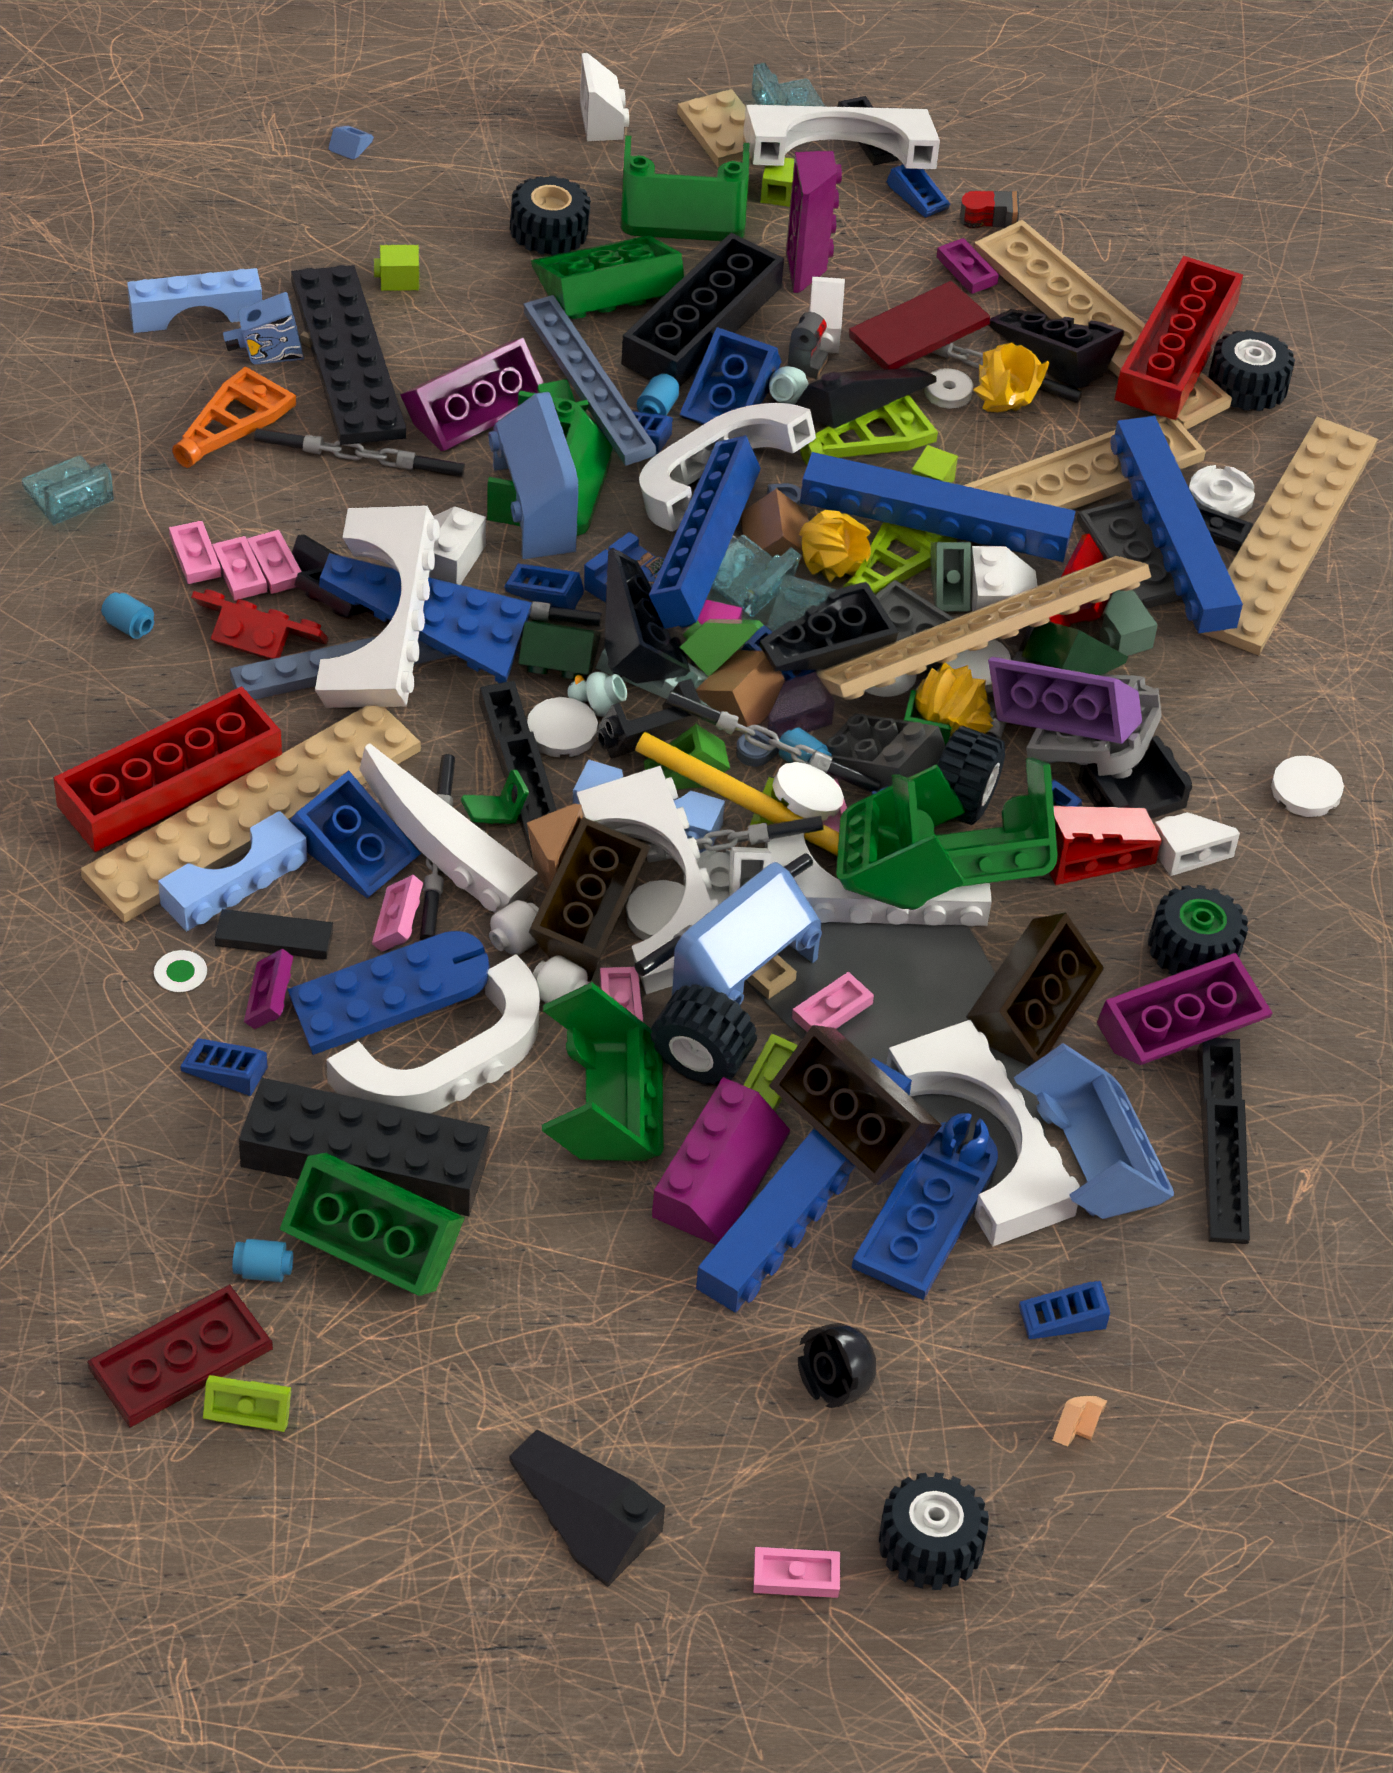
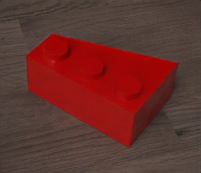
M1054 806L1057 863L1049 874L1055 885L1156 864L1162 840L1145 808Z

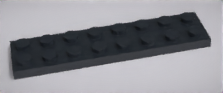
M339 265L317 269L306 268L291 271L292 286L306 332L309 336V343L340 445L406 439V425L355 265Z

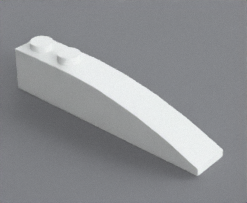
M369 743L365 746L359 770L373 793L405 835L430 861L452 879L456 886L465 889L479 900L487 910L494 913L516 900L525 901L531 895L538 874L536 871Z

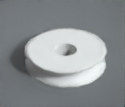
M950 368L938 369L930 373L935 375L937 382L926 386L924 389L926 398L931 403L939 407L951 409L962 407L971 400L973 383L965 373Z

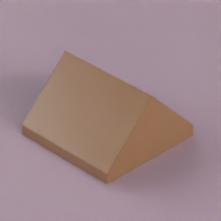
M776 488L743 511L740 520L746 566L806 565L801 544L802 536L799 535L802 526L809 522L808 512Z
M737 650L696 689L700 700L720 712L727 711L731 715L738 716V724L745 727L754 724L760 726L790 693L781 671H774L763 651Z
M574 803L527 822L534 869L547 891L583 817L582 805Z

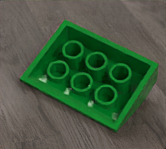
M650 235L531 260L532 268L547 295H554L569 319L583 318L586 316V312L589 311L611 312L617 309V305L627 303L629 306H638L645 304L646 299L657 297L661 299L684 278L682 253Z

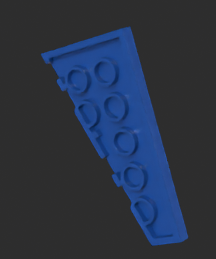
M329 553L321 573L319 584L320 588L354 606L361 604L374 611V616L384 622L387 619L392 620L399 605L402 589L400 573L395 569ZM428 577L430 595L429 599L424 601L423 613L425 624L424 629L419 631L418 640L445 655L454 654L466 660L467 666L477 672L482 669L494 675V681L497 683L507 682L523 635L524 623L528 621L531 612L532 602Z

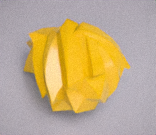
M1012 342L998 345L995 349L983 352V366L979 364L980 385L973 389L977 396L984 401L982 409L987 412L998 413L1010 409L1017 411L1022 406L1030 404L1042 384L1049 362L1046 361L1041 364L1032 351L1022 345L1016 346Z
M824 510L809 522H806L799 533L802 536L803 558L808 570L812 575L821 571L830 583L835 576L841 578L845 573L854 576L864 559L868 562L870 558L871 546L867 538L871 533L870 530L849 515L841 514L840 511Z
M943 663L937 671L932 668L928 676L922 679L916 689L915 706L922 715L923 720L950 725V736L961 726L984 734L993 727L991 722L994 720L989 715L991 708L988 704L985 690L986 680L972 678L971 669H968V665L953 669L947 663Z

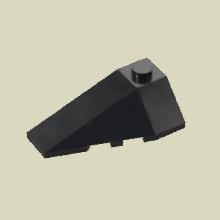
M1010 309L991 318L989 324L992 329L1010 343L1012 342L1016 346L1022 345L1032 351L1041 364L1048 361L1047 372L1055 379L1070 384L1073 388L1087 387L1091 382L1103 377L1124 337V330L1103 322L1091 320L1088 326L1074 324V318L1071 317L1046 320L1044 313Z
M918 368L830 372L822 375L821 379L810 383L795 405L810 409L813 420L835 429L937 382L935 375Z
M611 548L608 551L604 643L610 670L614 674L625 677L636 684L686 676L690 669L685 652L680 648L682 644L678 637L671 638L667 629L664 628L649 596L652 587L638 561L615 548Z
M866 581L835 590L828 595L827 600L817 607L815 605L811 606L805 611V615L794 622H787L760 640L759 646L774 671L827 669L896 642L899 632Z
M539 1430L532 1433L509 1456L510 1463L533 1498L538 1499L549 1516L548 1521L555 1531H559L568 1545V1551L575 1562L607 1587L663 1531L664 1504L631 1479Z

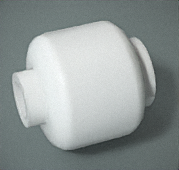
M516 900L493 914L490 921L491 931L489 932V937L495 948L499 951L505 950L511 955H519L536 945L537 942L531 936L529 930L539 908L533 903Z
M560 955L551 957L547 962L541 961L533 972L538 985L540 1000L545 1003H549L589 983L587 981V972L584 968Z

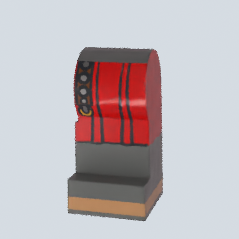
M970 191L965 193L961 200L960 222L968 228H980L982 226L1006 228L1018 222L1019 192Z
M805 312L800 317L798 325L791 333L787 365L798 368L806 376L818 379L828 361V352L820 349L821 338L826 331L827 324L819 314Z

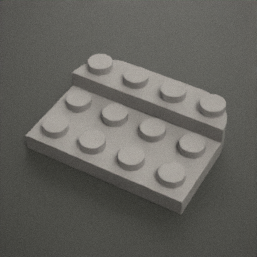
M1100 675L1119 679L1139 692L1142 723L1122 744L1036 728L1026 747L1027 757H1033L1046 763L1076 762L1080 765L1097 763L1099 776L1111 775L1114 778L1130 776L1132 768L1142 760L1162 717L1159 688L1154 689L1146 685L1145 677Z

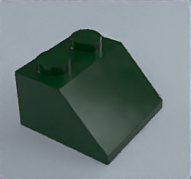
M527 621L524 623L518 664L527 665V672L547 675L548 668L562 670L561 677L575 679L576 675L592 674L601 631Z
M1053 622L1034 627L1021 656L1033 664L1099 676L1125 664L1128 656L1080 630Z

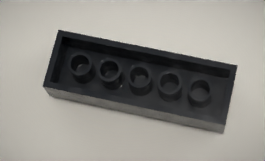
M730 233L623 334L621 365L649 379L659 374H668L677 380L680 387L702 363L717 327L735 333L782 288L784 258Z
M261 1078L239 1137L240 1166L299 1179L308 1156L328 1153L454 1213L469 1217L489 1157L490 1126Z

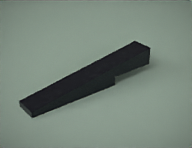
M515 681L480 687L479 705L505 781L511 770H518L529 790L518 819L532 857L527 822L557 811L534 733L533 731L530 732ZM514 785L512 789L513 803H515L517 799L516 785Z
M1213 1038L1200 1043L1197 1050L1209 1242L1248 1244L1250 1241L1246 1113L1245 1100H1242L1240 1039Z

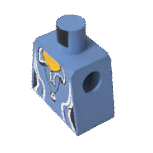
M287 292L241 308L238 311L241 328L223 332L227 351L247 347L250 361L253 364L304 359L298 329Z

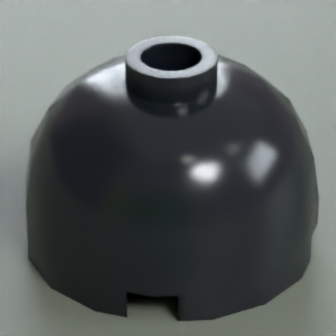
M835 1323L808 1330L801 1338L799 1345L805 1344L803 1349L804 1356L798 1357V1369L803 1384L815 1400L820 1399L821 1396L825 1402L829 1403L826 1407L835 1408L858 1400L870 1389L877 1373L876 1356L869 1340L860 1330L842 1323Z

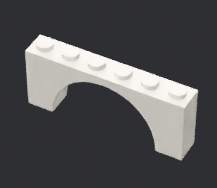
M746 105L743 134L746 143H750L749 153L753 165L784 166L786 153L795 146L817 140H848L881 148L896 156L904 164L905 168L936 169L940 139L927 109Z
M428 506L348 508L343 540L352 555L380 560L393 567L400 573L402 589L399 605L392 620L374 640L352 653L330 659H320L315 692L326 708H350L373 705L379 707H407L409 693H412L414 689L413 666L414 662H417L419 659V631L424 629L425 624L423 613L424 601L428 600L430 595L429 571L433 570L435 565L434 542L439 539L440 535L439 522L437 519H434Z
M661 765L577 792L579 804L582 805L583 817L629 837L642 839L659 846L677 861L686 877L684 896L672 919L650 938L631 946L635 963L672 940L674 935L688 925L697 923L719 905L717 898L710 900L707 890L712 889L708 872L706 868L699 869L696 859L701 858L696 840L694 837L687 838L684 830L689 828L686 813L683 807L676 808L673 799L678 798L674 781L672 777L665 779ZM674 957L645 976H640L646 994L673 986Z
M804 834L770 839V842L765 843V848H768L772 853L771 863L778 862L783 867L804 853L811 856L813 865L794 877L821 923L988 925L992 902L990 883L956 887L928 900L918 909H900L845 890L837 878L826 872L814 860L806 846Z
M971 1020L889 1048L886 1065L912 1080L909 1096L944 1094L969 1100L991 1112L1009 1131L1016 1147L1017 1162L1011 1172L1000 1183L978 1195L974 1215L992 1247L1076 1215L1078 1204L1071 1200L1069 1194L1080 1187L1077 1180L1073 1176L1070 1177L1062 1165V1159L1058 1150L1049 1145L1044 1137L1041 1123L1037 1118H1032L1025 1107L1022 1093L1018 1089L1013 1088L1007 1078L1003 1063L994 1058L989 1050V1044L985 1035L977 1031Z

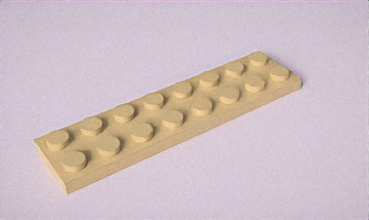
M1155 415L1180 469L1204 461L1206 451L1178 420L1175 421ZM1115 430L963 485L1070 510L1131 488L1128 478H1124L1122 475L1121 462L1118 456L1114 455L1111 450L1110 440L1111 436L1115 435Z

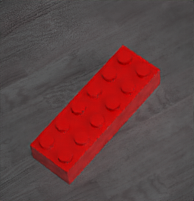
M1183 255L1120 370L1114 400L1176 421L1215 348L1216 342L1219 340L1237 306L1244 275Z
M241 686L53 777L57 807L92 850L97 852L202 800L266 762L282 755L281 730Z

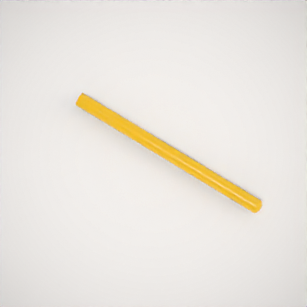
M647 732L642 734L637 743L636 752L774 824L804 819L790 811L787 805ZM823 824L824 830L804 833L805 840L838 856L839 832Z

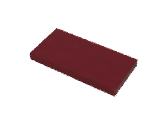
M949 281L849 328V338L884 370L898 369L989 325L990 315L957 285Z
M229 1284L88 1360L87 1363L92 1375L129 1428L204 1388L209 1375L224 1377L273 1350V1343Z

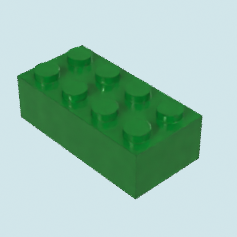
M321 1153L307 1157L279 1230L413 1294L421 1296L437 1290L465 1217L328 1153Z

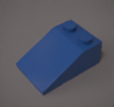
M717 327L681 409L680 417L704 425L726 412L761 404L769 392L770 377L779 369L782 362L777 347ZM713 371L723 372L724 375L719 377H711Z
M349 770L297 811L290 819V822L306 837L307 853L367 899L421 854Z

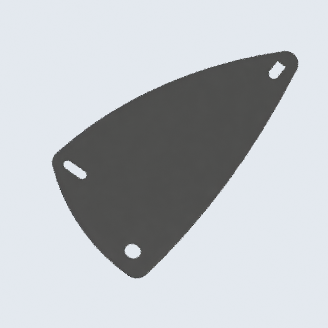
M827 922L821 923L822 935L819 942L818 959L814 963H811L790 945L778 953L785 962L797 971L796 981L770 999H767L747 980L745 981L803 1039L807 1032L792 1019L793 1008L847 972H850L874 994L873 1004L836 1030L868 1059L875 1058L886 1065L890 1047L967 1021L966 1016L995 975V972L978 941L966 925H895ZM989 1047L994 1058L1003 1063L1007 1078L1013 1088L1018 1089L1022 1093L1025 1107L1032 1118H1037L1041 1123L1044 1137L1046 1138L1044 1120L1036 1107L1039 1104L1036 1095L1018 1085L1014 1079L1016 1075L1029 1066ZM944 1094L912 1096L939 1123L947 1122L951 1117L961 1113L972 1115L969 1134L957 1154H960L962 1147L973 1139L975 1124L978 1119H983L988 1127L989 1136L994 1141L998 1151L996 1170L986 1190L1000 1183L1014 1168L1017 1162L1014 1141L1003 1123L991 1112L974 1102L956 1096Z

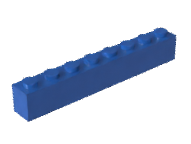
M1148 416L1117 421L1115 435H1112L1110 440L1111 450L1114 455L1118 456L1121 462L1122 475L1124 478H1128L1131 484L1133 499L1138 501L1141 506L1143 521L1150 526L1153 543L1156 548H1160L1165 570L1170 572L1174 579L1175 592L1184 601L1188 620L1193 621L1198 634L1237 628L1243 603L1156 417Z
M746 435L715 443L649 593L650 599L665 629L677 626L684 628L697 622L761 469Z
M815 452L811 453L805 470L800 497L801 504L840 511L841 513L988 546H1006L1011 551L1064 562L1076 513L1075 510Z
M875 1058L871 1059L878 1068L910 1095L911 1079ZM814 1128L698 1266L696 1289L735 1313L745 1301L748 1303L752 1302L761 1288V1281L767 1274L772 1276L777 1272L784 1259V1253L789 1247L794 1249L799 1245L805 1235L807 1225L812 1220L817 1222L827 1208L830 1197L833 1194L839 1195L843 1191L849 1180V1174L856 1166Z

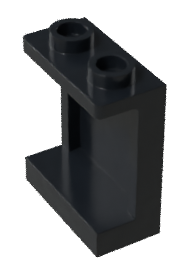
M691 679L679 682L673 689L674 692L701 703ZM665 701L662 705L663 710L629 721L626 719L621 704L617 703L611 706L598 725L597 737L601 747L604 750L607 749L610 758L613 759L634 752L644 732L662 741H667L680 736L694 726L699 718L666 704Z
M1159 736L1152 737L1142 760L1132 768V774L1126 778H1114L1111 775L1099 776L1097 763L1081 765L1078 776V783L1094 807L1145 808L1150 819L1186 808L1189 794L1192 790L1190 776L1180 768L1174 759L1172 750L1164 745Z

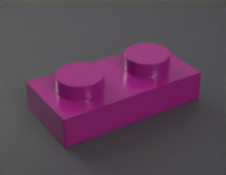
M964 238L937 248L936 257L971 294L998 284L999 274Z
M284 949L269 955L256 964L244 1023L253 1029H257L270 1021H275L284 1010V998L291 978L290 970L293 956Z

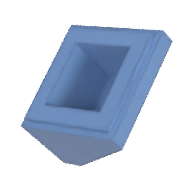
M351 126L333 128L329 150L347 158L356 159L372 143L374 137Z

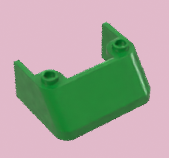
M625 135L620 227L623 232L631 236L643 237L650 235L658 238L723 241L730 233L741 238L744 237L750 143H743L742 162L729 161L722 164L718 168L717 177L656 174L655 165L650 159L641 155L631 156L632 136Z
M519 391L518 406L535 393ZM552 397L577 472V536L586 533L590 527L612 460L613 447L601 429L576 402L569 399ZM489 477L487 483V520L520 526L519 522L513 521L511 513V502L516 501V490L513 481Z
M1033 757L1025 758L1028 794L1014 796L1004 804L1002 809L1003 827L936 835L964 879V884L958 887L1043 876L1054 869L1057 863V843L1051 766L1049 763ZM896 774L892 775L896 831L902 849L933 835L934 825L931 817L926 812L917 809L915 781Z
M937 764L908 777V779L915 781L917 809L926 812L931 817L934 827L965 813V808ZM893 785L852 804L842 813L840 817L836 876L845 890L900 909L915 910L923 906L928 900L964 884L963 877L935 834L902 849L896 831Z
M593 982L544 1004L543 1012L567 1029L566 1050L572 1060L577 1061L586 1068V1104L542 1124V1132L581 1160L648 1161L661 1155L664 1149L662 1056L654 1048L655 1043L651 1040V1028Z

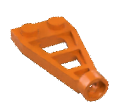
M245 366L222 384L182 436V440L173 446L172 452L175 459L182 466L190 468L204 455L256 431V428H263L274 423L296 406V395ZM237 400L256 412L239 419L225 411L231 401ZM212 420H215L228 429L213 434L206 430L205 427Z

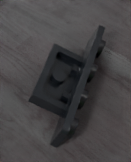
M304 534L298 535L292 555L302 572L297 574L294 585L305 591L308 598L330 606L332 611L341 617L349 618L365 612L374 616V611L361 604L354 606L319 587L320 576L329 553L338 554ZM387 619L385 623L389 624L391 620Z

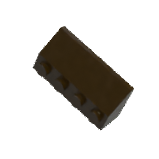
M582 817L529 930L531 936L549 958L560 955L586 970L587 980L591 982L650 850V845Z
M1066 912L1032 919L966 1018L972 1021L978 1032H982L985 1035L989 1047L1031 1066L1050 1052L1104 970V967Z
M812 1025L769 1085L772 1090L875 1185H880L917 1158L942 1126L838 1030L832 1027Z

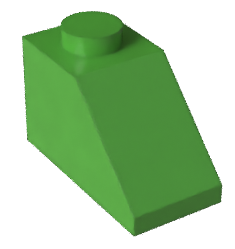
M709 619L701 625L697 620L683 634L687 640L680 648L709 677L741 648L763 624L759 620Z
M697 724L669 743L722 772L730 769L724 741ZM650 758L644 761L645 770L661 765ZM661 765L665 779L672 777L676 790L703 787Z

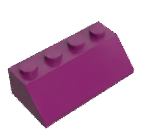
M833 151L795 152L786 241V256L793 293H800L812 283V276L820 277L827 271L828 258H833L834 244L833 239H830L831 233H836V215L833 214V209H838L839 192L836 189V184H841L842 181L841 164H836Z
M522 337L502 344L400 394L414 426L440 451H445L493 427L495 423L518 407L519 391L538 393L537 387L539 384H543V380Z
M1233 953L1105 1000L1097 1020V1025L1115 1054L1138 1065H1143L1270 1018L1273 1013L1238 955Z
M723 1077L654 1189L652 1218L717 1245L747 1208L790 1135L789 1127L759 1092Z

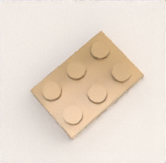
M732 89L678 103L677 114L717 167L729 161H742L743 143H746L743 134L746 107Z

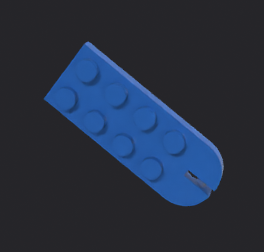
M449 931L288 989V993L312 1055L473 997L483 990L487 984L490 964L484 946L478 938L462 931Z
M961 1113L951 1117L947 1122L940 1123L942 1126L922 1153L911 1161L903 1171L852 1261L853 1269L919 1299H925L976 1208L978 1195L985 1192L996 1170L998 1161L997 1147L989 1136L988 1127L983 1119H978L975 1124L973 1139L962 1147L960 1154L957 1153L969 1134L972 1115Z

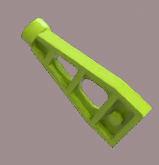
M907 395L835 429L829 426L815 434V440L800 449V454L804 463L808 465L812 452L841 458L908 451L936 442L938 431L913 399ZM877 418H883L895 435L875 437L866 425ZM853 429L862 440L844 443L839 435Z
M883 522L871 544V555L868 562L864 559L855 575L844 584L843 588L867 581L876 595L892 581L896 580L901 583L930 567L931 542H957V538ZM896 539L919 553L905 560L887 549L891 542ZM879 561L894 569V571L884 577L871 570V568Z

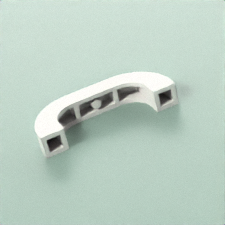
M763 403L738 408L715 417L655 455L644 466L639 477L649 519L657 526L673 532L678 529L692 498L691 487L688 485L701 477L716 442L746 435L752 449L772 447L793 454L815 440L816 435L810 409L787 403Z
M515 954L488 970L485 995L503 1015L493 1027L421 1067L408 1070L393 1069L382 1065L358 1041L327 1059V1082L337 1094L429 1114L448 1106L456 1100L461 1101L467 1098L477 1088L500 1079L505 1072L520 1063L533 1047L538 1034L540 1006L539 989L535 977L527 965Z

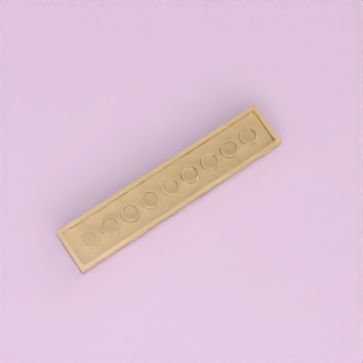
M1023 220L975 242L974 249L981 257L1050 319L1071 317L1074 318V324L1088 326L1091 320L1099 321L1124 330V337L1107 367L1119 377L1122 366L1145 326L1144 322ZM1201 372L1177 420L1187 430L1230 408L1232 397Z
M1316 417L1227 570L1243 603L1237 628L1202 634L1255 655H1260L1376 449L1377 438Z
M1114 556L814 673L812 675L817 688L842 697L845 700L861 697L864 695V690L873 686L878 688L889 686L896 682V677L904 674L916 675L922 673L927 669V665L934 662H950L958 657L957 653L967 649L969 651L983 649L989 645L988 641L995 638L1006 639L1019 634V629L1023 627L1044 625L1050 621L1049 617L1059 613L1060 615L1072 614L1080 610L1079 605L1087 602L1098 603L1110 598V593L1118 590L1129 591L1138 588L1141 581L1151 578L1149 565Z
M365 706L282 753V755L266 762L82 867L81 877L111 910L126 923L160 903L158 880L188 863L204 869H219L250 851V827L278 811H281L290 821L297 811L348 770L361 785L367 783L359 768L364 748L369 743L398 765L420 752L421 742L385 707Z

